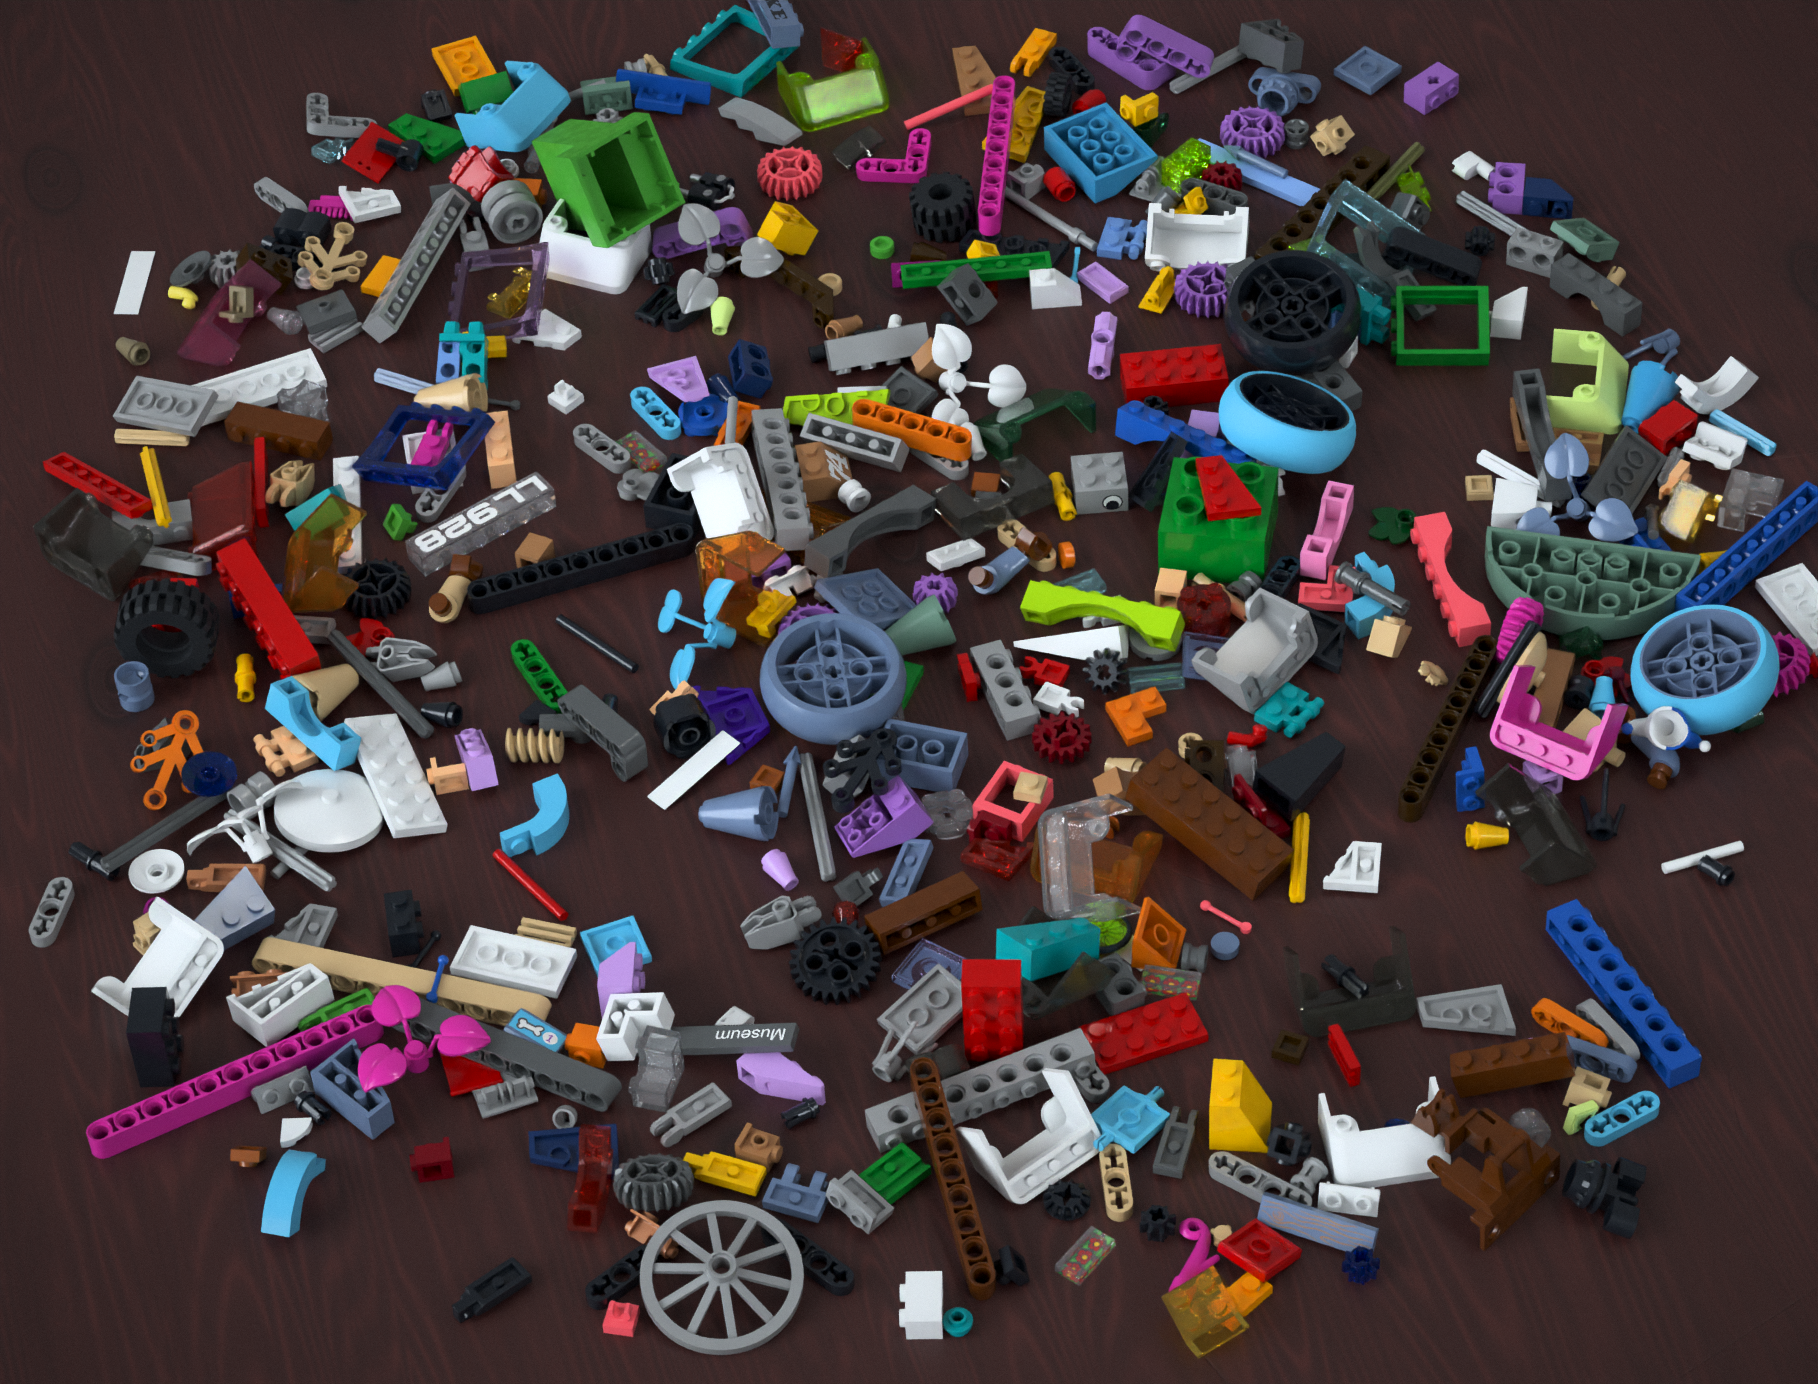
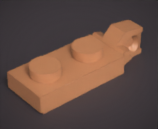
M209 864V867L203 868V870H188L186 878L188 889L204 892H221L246 865L262 891H264L266 866L264 864Z

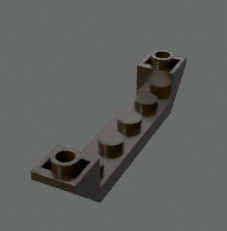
M729 246L724 249L725 261L742 256L741 246ZM784 259L782 265L776 271L768 275L779 284L786 286L798 296H802L812 303L813 323L818 328L825 330L829 322L835 320L832 288ZM737 261L726 267L730 272L742 278L746 277L740 269L742 261Z

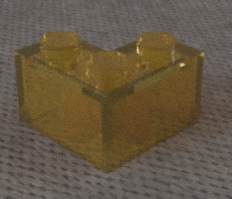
M1680 479L1671 489V499L1667 508L1665 507L1659 515L1658 521L1660 523L1658 528L1682 540L1694 543L1704 519L1714 520L1724 497L1697 484Z

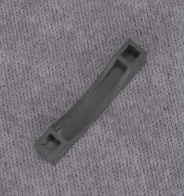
M1540 369L1514 371L1512 394L1545 502L1571 499L1572 491L1567 477L1563 479L1554 478L1547 472L1544 463L1546 452L1556 441L1550 420L1545 385Z
M915 485L900 491L896 495L807 543L804 566L823 578L836 576L846 569V562L850 553L865 540L891 531L917 530L933 521L937 499Z

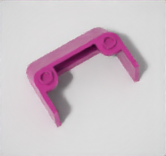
M1514 665L1490 731L1491 742L1499 749L1572 780L1588 778L1613 748L1629 705L1624 703L1607 704L1600 725L1593 727L1588 732L1585 741L1539 722L1542 712L1541 702L1537 697L1526 693L1536 667L1532 665Z

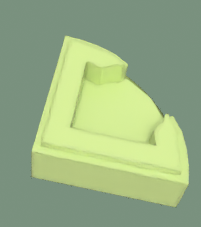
M1590 1100L1569 1108L1563 1126L1565 1132L1568 1135H1572L1581 1130L1582 1128L1579 1125L1588 1116H1595L1599 1106L1594 1100Z

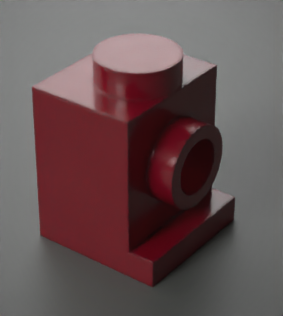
M443 1137V1142L414 1146L415 1154H409L412 1172L417 1171L419 1183L455 1178L449 1137Z

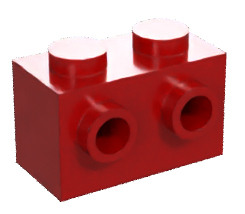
M1673 400L1668 405L1661 407L1652 417L1642 421L1638 432L1643 439L1667 456L1673 447L1678 448L1696 434L1698 415Z

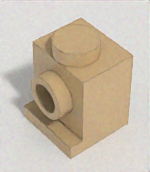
M148 912L133 921L136 933L133 935L135 939L133 946L142 955L146 953L162 930L151 922Z
M1577 1066L1563 1105L1568 1107L1569 1103L1579 1105L1594 1100L1599 1106L1596 1113H1598L1600 1107L1606 1109L1612 1094L1611 1091L1607 1090L1611 1079Z

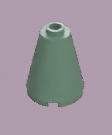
M935 594L928 596L884 631L894 641L902 656L952 645V643L956 642L951 625L946 619Z

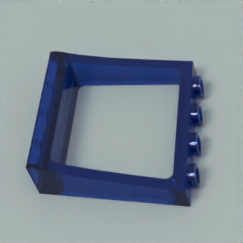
M411 402L410 406L398 405L373 442L353 464L352 468L364 481L447 490L495 424V421L484 411L473 408L471 412H465V410L457 406H452L451 410H445L437 404H432L430 408H425L417 402ZM409 420H437V422L441 423L447 422L471 426L450 453L436 466L430 467L383 461Z

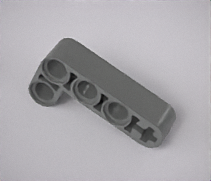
M580 684L558 699V706L562 713L610 754L612 768L622 781L626 782L648 767L646 743L642 735L588 688Z

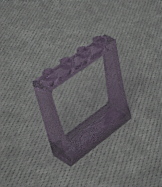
M549 242L512 248L462 252L461 263L455 264V277L458 278V281L452 282L451 295L455 298L454 301H449L448 315L451 316V320L446 321H456L459 323L461 321L468 274L472 267L533 265L525 314L518 318L485 324L484 330L486 336L505 335L506 339L538 335L550 262ZM469 327L460 329V333L469 332Z

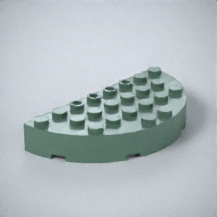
M1487 526L1485 570L1489 583L1497 597L1508 609H1510V605L1514 600L1519 597H1528L1541 603L1544 612L1542 630L1562 637L1594 641L1621 639L1645 633L1660 620L1674 613L1676 595L1699 575L1701 555Z

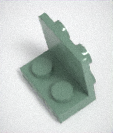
M615 76L580 82L585 115L599 113L605 108H611L615 111L633 109L629 80L616 82ZM602 79L606 82V84L587 86Z

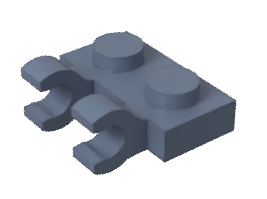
M788 1163L781 1180L772 1178L762 1200L763 1208L819 1223L829 1201L825 1196L829 1182L825 1181L828 1176L827 1173L815 1171L809 1187L798 1185L801 1179V1174H797L800 1166Z

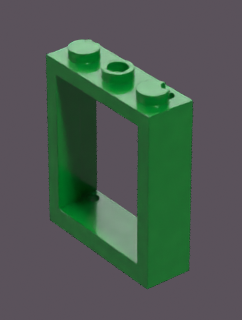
M1396 286V295H1391V310L1396 311V318H1391V333H1396V341H1391V356H1396V366L1489 365L1488 286ZM1404 305H1477L1478 349H1404Z

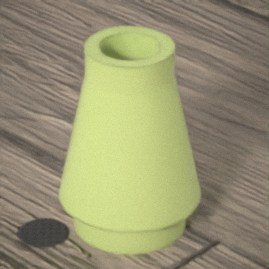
M717 297L716 301L710 306L712 331L716 335H725L735 307L731 299Z

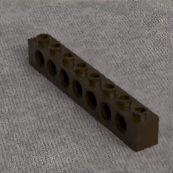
M1367 145L1359 152L1354 153L1351 160L1345 166H1341L1338 172L1331 179H1328L1325 185L1318 192H1315L1311 199L1304 206H1301L1290 220L1285 221L1281 229L1273 233L1269 240L1256 250L1254 259L1257 260L1268 254L1286 250L1312 252L1364 200L1363 196L1389 170L1390 155Z

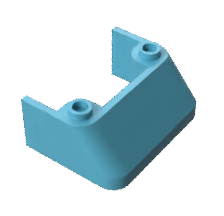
M506 61L505 65L515 88V91L502 105L489 103L482 106L476 115L456 113L455 118L467 147L477 145L480 149H486L491 146L494 150L520 152L527 149L532 144V140L539 137L569 105L571 99L568 91L537 63Z

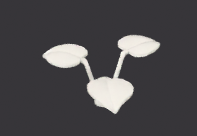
M936 324L932 356L937 366L948 369V371L941 374L939 386L942 390L946 391V395H949L952 400H941L935 406L931 418L957 426L969 422L967 412L959 408L961 403L953 393L963 391L965 386L990 388L988 392L989 402L994 406L1005 408L1016 404L1022 399L1026 392V383L1020 372L1011 365L995 367L989 376L990 384L966 381L965 376L956 371L961 367L960 362L967 361L971 356L972 346L968 336L957 327L947 324Z
M291 779L274 786L256 800V806L244 809L236 816L225 819L218 826L205 830L193 837L187 843L188 854L191 856L192 852L212 835L226 832L241 846L243 852L247 851L253 864L269 857L273 852L266 841L270 838L266 831L263 804L279 793L293 789H303L302 784L298 780ZM258 812L262 834L258 830L251 832L244 819ZM240 823L246 833L243 837L245 842L229 827Z

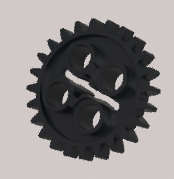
M832 917L831 923L828 925L821 919V927L819 928L811 924V933L808 934L802 931L803 941L794 940L797 950H790L792 958L789 961L790 969H792L790 973L792 979L795 980L797 989L802 988L805 997L812 993L814 1002L822 997L824 1005H827L831 998L834 999L836 1005H839L840 998L843 997L850 1003V995L852 994L861 998L860 989L863 988L869 991L868 981L876 982L877 977L874 972H881L880 963L878 962L882 961V956L879 952V943L875 942L874 934H868L867 926L859 929L857 920L848 925L846 917L842 919L840 924H837L835 917ZM828 942H835L832 946H824ZM854 952L860 953L856 957H850V954ZM815 965H822L819 969H811ZM839 976H846L843 980H835Z

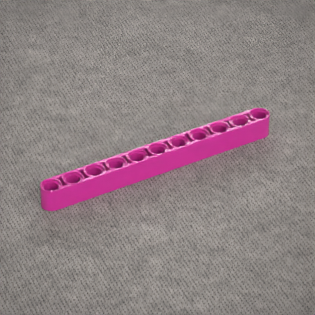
M363 1005L94 1121L87 1127L86 1134L91 1152L99 1159L109 1158L252 1096L251 1091H253L252 1089L255 1086L263 1085L293 1072L296 1068L300 1069L306 1066L308 1071L312 1070L353 1038L357 1042L359 1049L381 1039L384 1034L383 1025L374 1019L372 1005Z

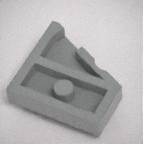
M310 903L300 911L298 916L291 918L284 924L285 929L276 937L273 935L269 937L323 948L337 919V908Z

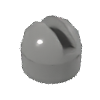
M562 1105L556 1109L552 1120L558 1129L572 1128L577 1121L578 1114L571 1105ZM566 1112L569 1114L570 1122H566Z

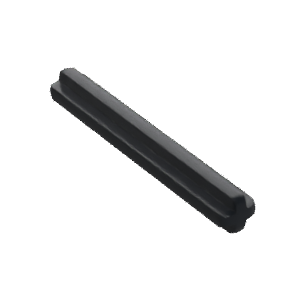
M1529 620L1474 707L1473 711L1480 717L1487 718L1514 665H1516L1535 635L1539 631L1541 632L1542 627L1536 622Z

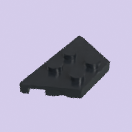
M1297 604V606L1309 611L1318 637L1316 651L1308 661L1339 675L1342 667L1346 624L1306 605Z

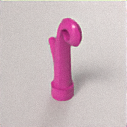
M1193 1217L1183 1220L1179 1225V1231L1186 1239L1198 1241L1180 1274L1173 1279L1169 1288L1170 1296L1182 1303L1191 1301L1199 1279L1211 1266L1220 1260L1219 1255H1214L1207 1259L1211 1244V1233L1209 1227L1202 1220Z

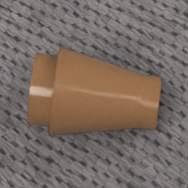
M858 315L831 320L825 328V333L828 340L851 336L853 332L863 328V322Z

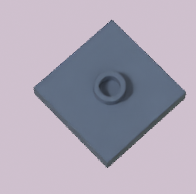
M1364 46L1334 68V76L1371 96L1400 74L1402 66Z

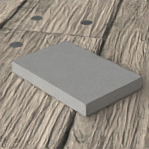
M938 963L877 1018L878 1024L887 1032L890 1029H894L893 1037L899 1041L912 1021L917 1020L918 1024L904 1044L906 1048L917 1056L940 1038L963 1016L961 981Z

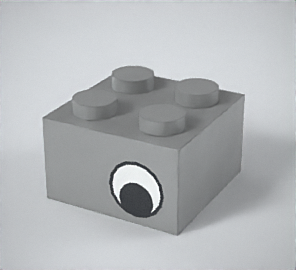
M1123 452L1071 456V480L1077 515L1128 510V485Z

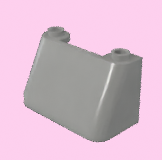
M1259 588L1245 603V612L1248 620L1218 652L1215 653L1213 649L1205 647L1198 651L1191 660L1197 673L1239 707L1251 714H1254L1293 677L1314 654L1318 645V637L1309 611L1262 588Z

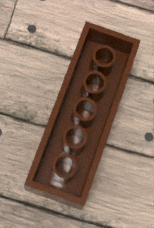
M1167 747L1130 779L1125 798L1252 901L1288 869L1294 849Z

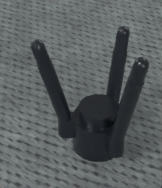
M1608 768L1604 769L1601 812H1597L1591 819L1585 796H1580L1581 807L1586 821V833L1591 834V837L1597 841H1608L1613 836H1617L1618 826L1625 809V804L1621 803L1614 820L1607 813Z

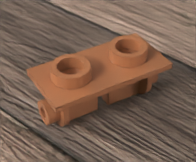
M280 969L267 970L266 974H255L251 971L239 972L238 976H230L234 987H237L232 988L231 992L236 997L253 991L252 986L261 984L263 987L278 981L277 976L287 972H283Z
M631 1209L630 1212L636 1217L633 1221L627 1222L625 1231H627L629 1237L634 1238L643 1245H647L660 1227V1225L656 1224L659 1219L649 1212L646 1213L645 1210L640 1214ZM670 1238L659 1254L665 1259L669 1257L674 1259L678 1254L679 1249L677 1246L679 1244Z

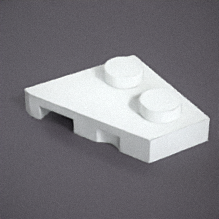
M339 186V195L354 223L401 213V205L393 190L361 188V192L347 191V186Z
M547 309L541 311L512 333V341L514 343L520 344L521 340L534 341V346L551 347L557 350H566L582 338L579 328Z
M1353 841L1347 848L1346 854L1336 862L1334 871L1330 876H1325L1323 889L1378 893L1382 843Z

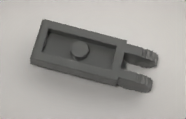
M1173 1107L1170 1118L1166 1121L1154 1160V1174L1182 1179L1196 1133L1199 1116L1198 1110H1191L1188 1122L1185 1124L1178 1122L1181 1118V1107Z

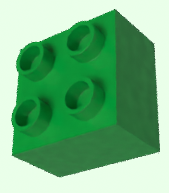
M1174 457L1158 529V575L1160 568L1187 571V579L1193 580L1198 573L1202 572L1214 582L1231 584L1233 581H1238L1239 576L1245 571H1252L1263 583L1266 578L1278 514L1279 467L1261 466L1255 462L1228 463L1261 506V515L1208 521L1196 470V458L1201 457Z

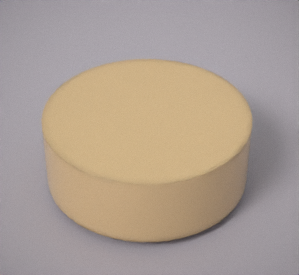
M827 273L818 278L819 281L833 289L834 296L842 291V279L840 276Z

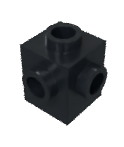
M1286 1121V1124L1274 1127L1270 1131L1267 1140V1146H1269L1267 1156L1276 1158L1277 1163L1286 1166H1293V1164L1302 1162L1304 1158H1308L1311 1152L1312 1141H1309L1311 1132L1304 1131L1303 1125L1291 1121ZM1290 1138L1295 1139L1293 1147L1289 1145Z

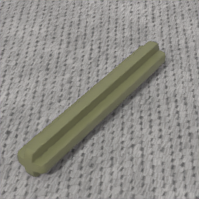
M1415 142L1363 196L1364 201L1368 205H1373L1424 153L1425 148L1419 142Z

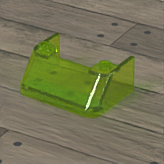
M866 37L861 38L862 54L855 60L857 69L813 81L812 77L804 72H796L789 75L782 62H776L779 93L802 130L809 132L879 113L889 107V94L880 61Z

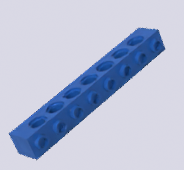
M1805 481L1676 595L1674 613L1700 605H1725L1818 522V487L1808 481Z
M1577 899L1548 910L1545 930L1621 1028L1636 1043L1639 1051L1666 1086L1670 1089L1699 1076L1702 1062L1699 1049L1690 1044L1683 1029L1680 1026H1676L1670 1018L1668 1010L1657 1002L1651 988L1645 986L1639 979L1636 969L1633 966H1629L1624 960L1621 950L1617 946H1613L1605 930L1599 927L1593 920L1590 911L1586 907L1584 908Z

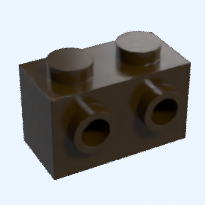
M247 242L236 258L237 279L273 293L282 295L293 279L290 258Z

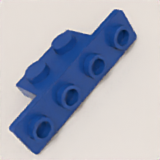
M625 69L617 70L616 82L629 80L631 93L637 94L635 108L682 115L686 102L705 105L710 103V82Z

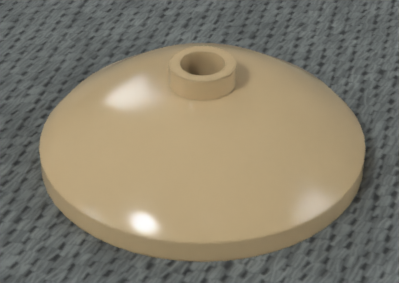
M1540 631L1535 635L1516 663V665H1532L1536 667L1527 692H1529L1533 685L1538 688L1546 676V673L1542 672L1547 659V640L1545 634ZM1511 673L1498 696V703H1501Z

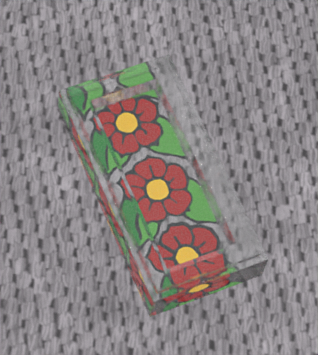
M636 430L616 441V443L629 451L631 462L644 473L653 472L667 463L666 455Z
M1145 964L1141 981L1146 988L1147 994L1173 997L1186 992L1190 1000L1197 1001L1202 972Z
M1090 1226L1055 1264V1271L1080 1286L1115 1248V1239Z

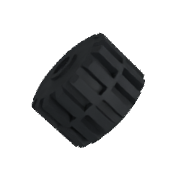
M943 171V174L935 172L931 173L930 177L924 176L920 178L919 183H914L911 187L912 192H909L913 225L919 236L924 235V239L928 241L936 239L937 243H943V240L951 242L955 241V238L958 236L964 237L967 234L966 230L969 231L974 228L977 216L973 189L967 178L962 179V175L958 173L950 175V172Z

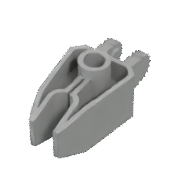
M386 637L380 642V646L366 648L365 655L370 658H376L377 662H371V664L392 682L424 676L432 671L435 665L425 658L437 656V653L429 646L414 640Z
M811 895L791 901L789 896H780L753 911L740 927L749 948L771 949L794 942V940L802 939L801 932L804 931L803 928L819 921L822 913L816 907V901Z

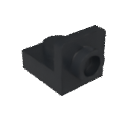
M432 89L421 95L420 104L422 109L425 110L429 121L439 122L452 118V111L444 89L438 91Z

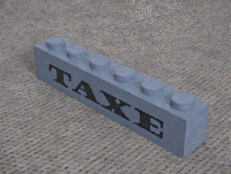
M747 0L772 49L800 46V37L804 36L803 24L798 21L797 13L793 12L792 3H789L788 0Z

